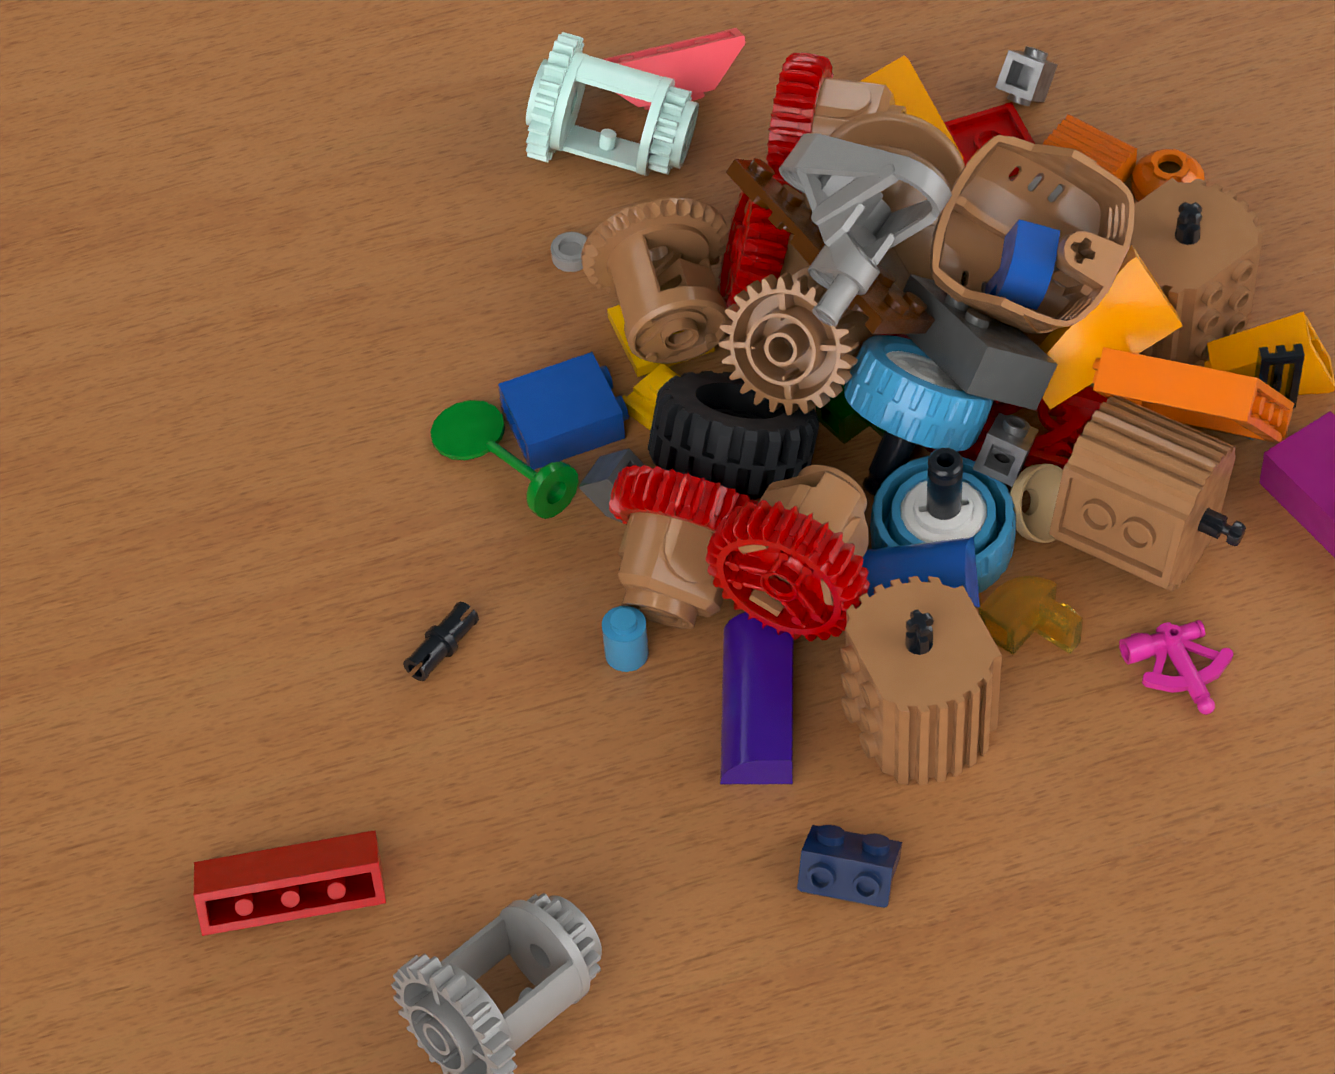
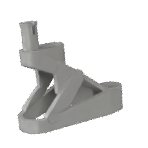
M803 134L780 166L779 172L791 186L805 193L812 209L811 220L818 225L825 243L808 268L809 275L818 284L827 289L818 304L812 309L813 314L823 323L836 327L839 319L855 296L865 295L880 274L877 265L886 252L925 227L930 226L936 220L952 196L949 187L941 177L921 162L910 157L822 134ZM898 180H902L919 190L928 200L891 213L890 207L882 200L884 195L881 191Z

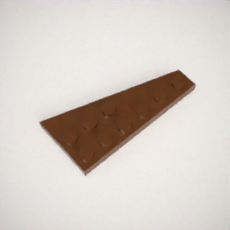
M757 158L753 160L735 159L726 173L752 202L762 208L771 209L773 213L768 218L769 221L777 229H784L794 235L789 243L811 265L825 243L818 225L811 220L812 211L803 204L804 196L789 185H781L772 177L775 174L774 170L762 160ZM877 265L880 274L866 294L856 295L848 308L855 312L859 311L869 317L864 325L872 334H925L935 321L925 311L927 305L911 292L904 293L894 284L896 281L895 276L884 267Z

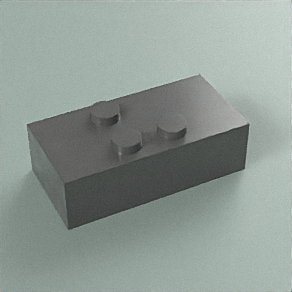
M910 274L903 292H911L924 301L927 305L925 311L935 321L925 334L906 335L967 394L1037 410L1058 364L1020 329L984 315L962 302H957L938 287L934 280Z

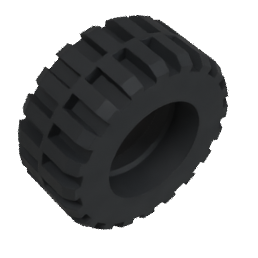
M701 371L697 374L687 372L683 373L681 377L676 375L670 378L658 391L648 442L649 454L655 466L669 471L673 469L683 474L689 473L691 476L705 478V480L713 483H720L721 486L735 489L739 494L748 495L750 500H756L763 496L771 483L797 477L803 468L812 464L819 430V418L814 408L804 414L799 407L793 414L787 415L784 404H782L775 412H770L769 399H765L758 405H755V391L751 389L745 394L740 393L741 387L745 382L742 378L730 380L729 376L733 372L723 371V373H714L713 371Z

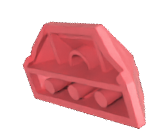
M732 28L603 60L662 77L672 78L675 80V87L692 91L691 101L703 98L705 96L704 92L716 89L746 42L745 36L737 28ZM616 93L638 108L650 109L651 102Z

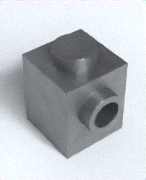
M1026 46L1024 52L1008 50L995 88L1009 93L1008 100L1024 106H1030L1031 101L1045 102L1058 64L1047 61L1048 53L1033 47Z
M999 412L985 438L973 470L1013 487L1039 430L1031 427L1027 421L1018 416H1007Z

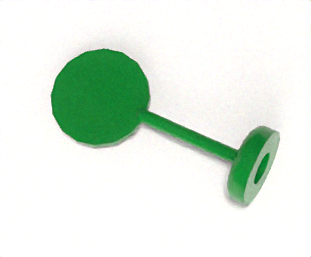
M468 400L448 407L434 420L430 431L433 446L441 455L452 460H470L492 452L531 480L527 489L526 500L530 510L538 517L547 519L558 515L570 504L575 496L579 480L578 473L572 466L556 461L548 463L536 472L498 444L503 438L505 423L502 413L496 406L485 401Z

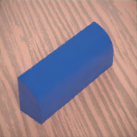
M974 537L868 549L863 556L862 567L867 568L869 571L867 577L870 583L867 593L869 597L874 595V587L880 584L885 589L890 587L891 580L900 579L903 584L908 583V577L918 576L921 582H928V576L939 577L943 585L952 588L963 585L975 608H980Z

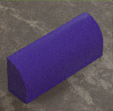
M746 612L729 620L723 630L720 784H793L794 639L788 632L778 635L776 629L770 626L762 629V622L755 618L748 620V613Z

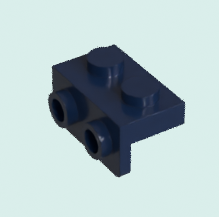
M812 825L801 850L797 889L801 892L885 908L890 901L892 879L900 860L902 842L890 840L881 834L863 835L844 831L841 827L835 825Z

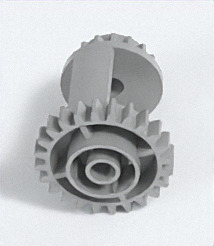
M543 893L538 897L535 894L527 901L515 900L500 912L497 918L441 962L436 956L431 959L426 954L420 957L414 956L393 974L396 981L391 986L397 992L393 999L403 1007L398 1013L409 1021L410 1025L406 1027L407 1030L414 1033L418 1040L417 1045L427 1052L432 1063L436 1062L441 1066L443 1074H514L513 1070L517 1068L516 1063L512 1060L516 1055L515 1051L570 1005L577 1003L589 992L590 981L601 971L600 966L597 964L602 956L601 942L588 918L573 903L561 896L552 895L548 897L547 894ZM510 954L518 968L536 987L534 989L530 987L525 988L520 993L518 1002L502 1014L492 998L476 980Z

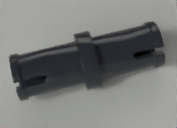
M457 602L452 611L438 626L433 625L426 631L425 640L403 663L408 673L420 662L423 663L414 673L413 678L418 681H425L445 657H451L457 651V643L479 621L475 610L462 621L460 620L462 615L471 607L464 602Z

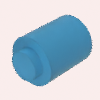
M618 606L609 610L602 620L605 659L615 670L622 672L637 670L646 663L649 656L646 619L640 610L631 606Z

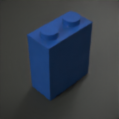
M593 352L498 384L502 411L528 466L534 470L544 467L548 463L561 461L625 439L624 421L629 419L626 404L622 396H614L611 390L614 388L611 374L606 365L599 366Z

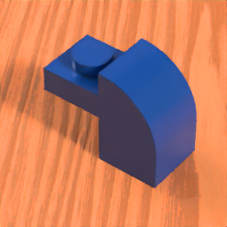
M1019 219L1004 238L1000 268L986 284L985 293L1006 298L1025 308L1037 310L1044 299L1052 278L1060 230Z

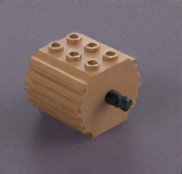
M1171 178L1135 204L1134 230L1130 246L1133 245L1178 313L1183 325L1139 354L1193 365L1200 359L1206 360L1209 358L1208 342L1242 332L1247 326V315L1252 312L1264 231L1262 224L1257 226V214L1254 211L1248 213L1249 204L1244 199L1237 202V194L1231 190L1224 193L1222 192L1223 187L1216 183L1211 187L1206 186V180L1195 179L1191 183H1182Z
M1110 396L1107 399V403L1103 402L1100 405L1099 411L1096 410L1092 415V420L1088 421L1085 425L1082 436L1078 437L1070 459L1063 468L1049 535L1054 536L1053 538L1172 592L1180 587L1181 582L1184 583L1187 580L1188 574L1192 573L1196 562H1199L1204 549H1207L1212 537L1218 539L1221 534L1227 536L1226 542L1228 544L1238 546L1245 534L1246 527L1243 523L1236 520L1231 526L1227 524L1228 517L1221 514L1236 458L1234 454L1236 447L1120 396Z
M918 576L908 577V583L903 584L900 579L891 580L890 587L886 589L880 584L874 587V595L871 597L868 596L867 592L859 597L861 605L857 609L852 604L846 611V647L841 648L842 660L846 667V672L841 674L842 684L846 692V697L841 698L843 711L850 723L856 722L862 733L859 734L866 756L869 759L875 757L881 771L894 776L898 784L909 785V779H916L918 785L928 784V778L933 777L937 783L946 781V774L952 772L954 777L962 774L963 765L967 763L968 767L971 768L977 764V753L980 751L982 756H984L989 750L990 732L998 729L1002 654L963 585L952 588L943 585L939 577L928 576V582H921Z

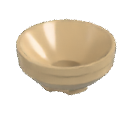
M1046 463L1031 465L1018 475L1013 487H1011L1010 496L1014 503L1013 510L1016 513V530L1025 539L1038 543H1049L1056 540L1053 538L1054 536L1049 535L1063 472L1056 465ZM1027 490L1031 497V503L1028 511L1024 514L1022 511L1023 492Z

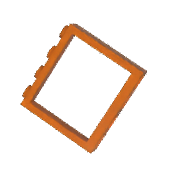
M1103 347L1101 358H1096L1093 363L1092 369L1095 370L1092 382L1094 383L1093 391L1106 398L1113 397L1114 395L1120 396L1189 426L1277 444L1286 439L1294 403L1259 378Z

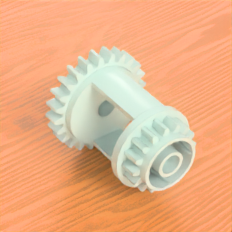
M565 32L559 34L557 41L554 42L553 50L549 53L548 60L544 59L531 89L526 112V125H529L528 131H530L526 143H528L526 152H528L527 157L548 163L556 150L565 151L631 170L644 176H648L651 170L669 175L673 167L680 169L690 147L699 111V103L691 101L692 91L675 87V80L672 78L662 77L582 53L584 47L582 37ZM586 84L651 102L640 144L616 137L617 133L612 129H603L601 132L575 125Z

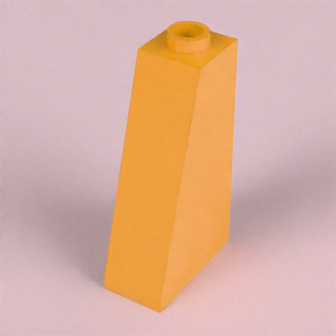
M1133 245L1129 247L1110 290L1099 305L1076 324L1052 331L1038 346L1058 364L1042 397L1050 410L1092 384L1095 370L1092 369L1093 363L1096 358H1101L1103 347L1139 354L1183 326L1178 313Z

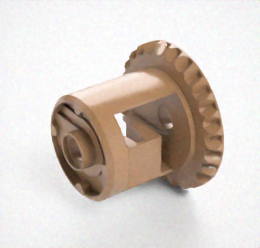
M663 198L633 205L601 223L590 234L583 246L581 262L584 273L587 275L589 282L596 285L598 289L605 288L609 294L617 292L625 321L624 331L628 346L634 355L643 360L661 364L687 361L708 352L726 335L719 328L722 323L730 320V318L725 313L727 305L724 298L719 294L711 266L718 264L720 256L726 251V244L729 241L728 229L720 212L707 203L688 198ZM685 330L684 332L673 334L675 332Z

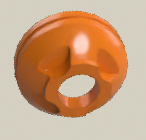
M1176 149L1153 151L1143 156L1135 165L1131 177V190L1139 202L1171 178L1182 183H1191L1195 179L1205 180L1204 171L1196 159ZM1171 161L1177 163L1181 170L1175 173H1166L1160 170L1158 165Z

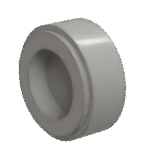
M566 232L557 236L551 244L553 264L558 269L566 272L582 270L581 253L588 238L578 232Z

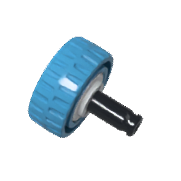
M876 335L869 337L863 342L856 357L858 362L850 370L852 378L846 383L844 394L847 402L857 413L872 424L885 430L869 467V476L863 481L865 490L875 496L883 481L897 468L909 462L916 444L933 449L951 448L956 451H964L971 448L976 443L987 421L994 400L967 394L911 339L891 335Z
M951 448L937 449L930 456L915 459L900 466L881 484L880 489L875 494L871 511L870 533L872 549L974 537L978 592L981 593L993 585L1000 578L1001 574L1006 571L1013 555L1016 538V513L1013 510L1014 503L1010 496V491L1004 483L973 470L975 461L962 457L956 450Z

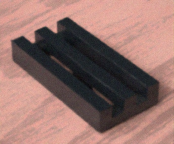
M1293 344L1292 351L1286 352L1285 345L1276 346L1275 353H1269L1268 347H1259L1254 376L1267 384L1270 365H1273L1270 387L1280 393L1284 364H1290L1285 397L1294 403L1293 409L1296 408L1305 356L1302 344Z

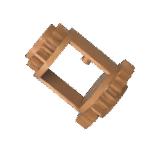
M810 265L802 268L792 276L790 272H786L778 278V281L773 274H770L762 279V284L756 280L746 287L747 291L743 290L734 297L737 304H733L725 310V313L731 320L725 321L719 328L730 335L719 342L720 347L730 349L731 353L722 360V364H734L736 368L729 376V379L736 380L742 378L745 383L741 387L740 393L745 394L751 389L755 391V405H758L765 399H769L770 412H775L782 404H784L787 415L793 414L799 407L806 414L815 408V404L819 408L826 405L830 401V397L835 398L843 391L840 384L844 385L851 380L852 375L846 369H850L857 364L858 359L856 357L863 342L869 337L877 335L872 334L864 325L869 317L859 311L855 312L847 308L836 327L823 323L813 314L812 309L818 304L827 289L818 284L809 275L808 268Z

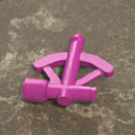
M1200 620L1180 626L1166 622L1158 626L1154 634L1149 635L1148 633L1138 632L1119 641L1122 658L1128 665L1155 656L1156 662L1153 671L1146 672L1143 675L1142 684L1145 687L1171 693L1188 691L1194 703L1197 704L1198 711L1204 715L1211 714L1215 709V702L1210 698V693L1205 685L1218 679L1233 658V651L1230 648H1223L1218 652L1192 642V640L1205 636V628ZM1186 650L1209 658L1213 662L1202 670L1197 671ZM1167 654L1179 676L1161 674Z

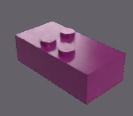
M1330 411L1264 452L1259 483L1335 558V415Z

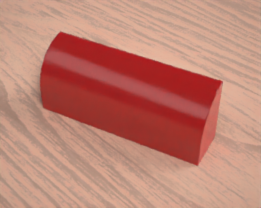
M376 830L194 862L193 895L202 936L386 904Z

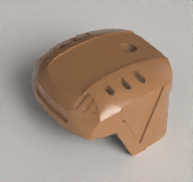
M997 135L977 150L951 189L952 196L940 213L932 235L930 271L935 284L957 302H962L980 313L1016 327L1022 332L1043 334L1058 328L1072 326L1085 318L1099 305L1110 290L1124 261L1134 230L1135 205L1133 195L1120 179L1097 165L1095 160L1076 149L1034 144L1016 137ZM1015 167H1018L1019 173L1012 181L1009 180V174ZM1040 174L1042 176L1040 182L1032 191H1029L1028 185ZM1058 185H1061L1062 191L1053 202H1049L1048 197ZM1019 219L1060 230L1055 266L1059 270L1053 271L1047 292L1037 310L1025 308L1003 297L981 293L982 283L987 284L1000 268L1004 238ZM963 272L967 274L965 286L961 284Z

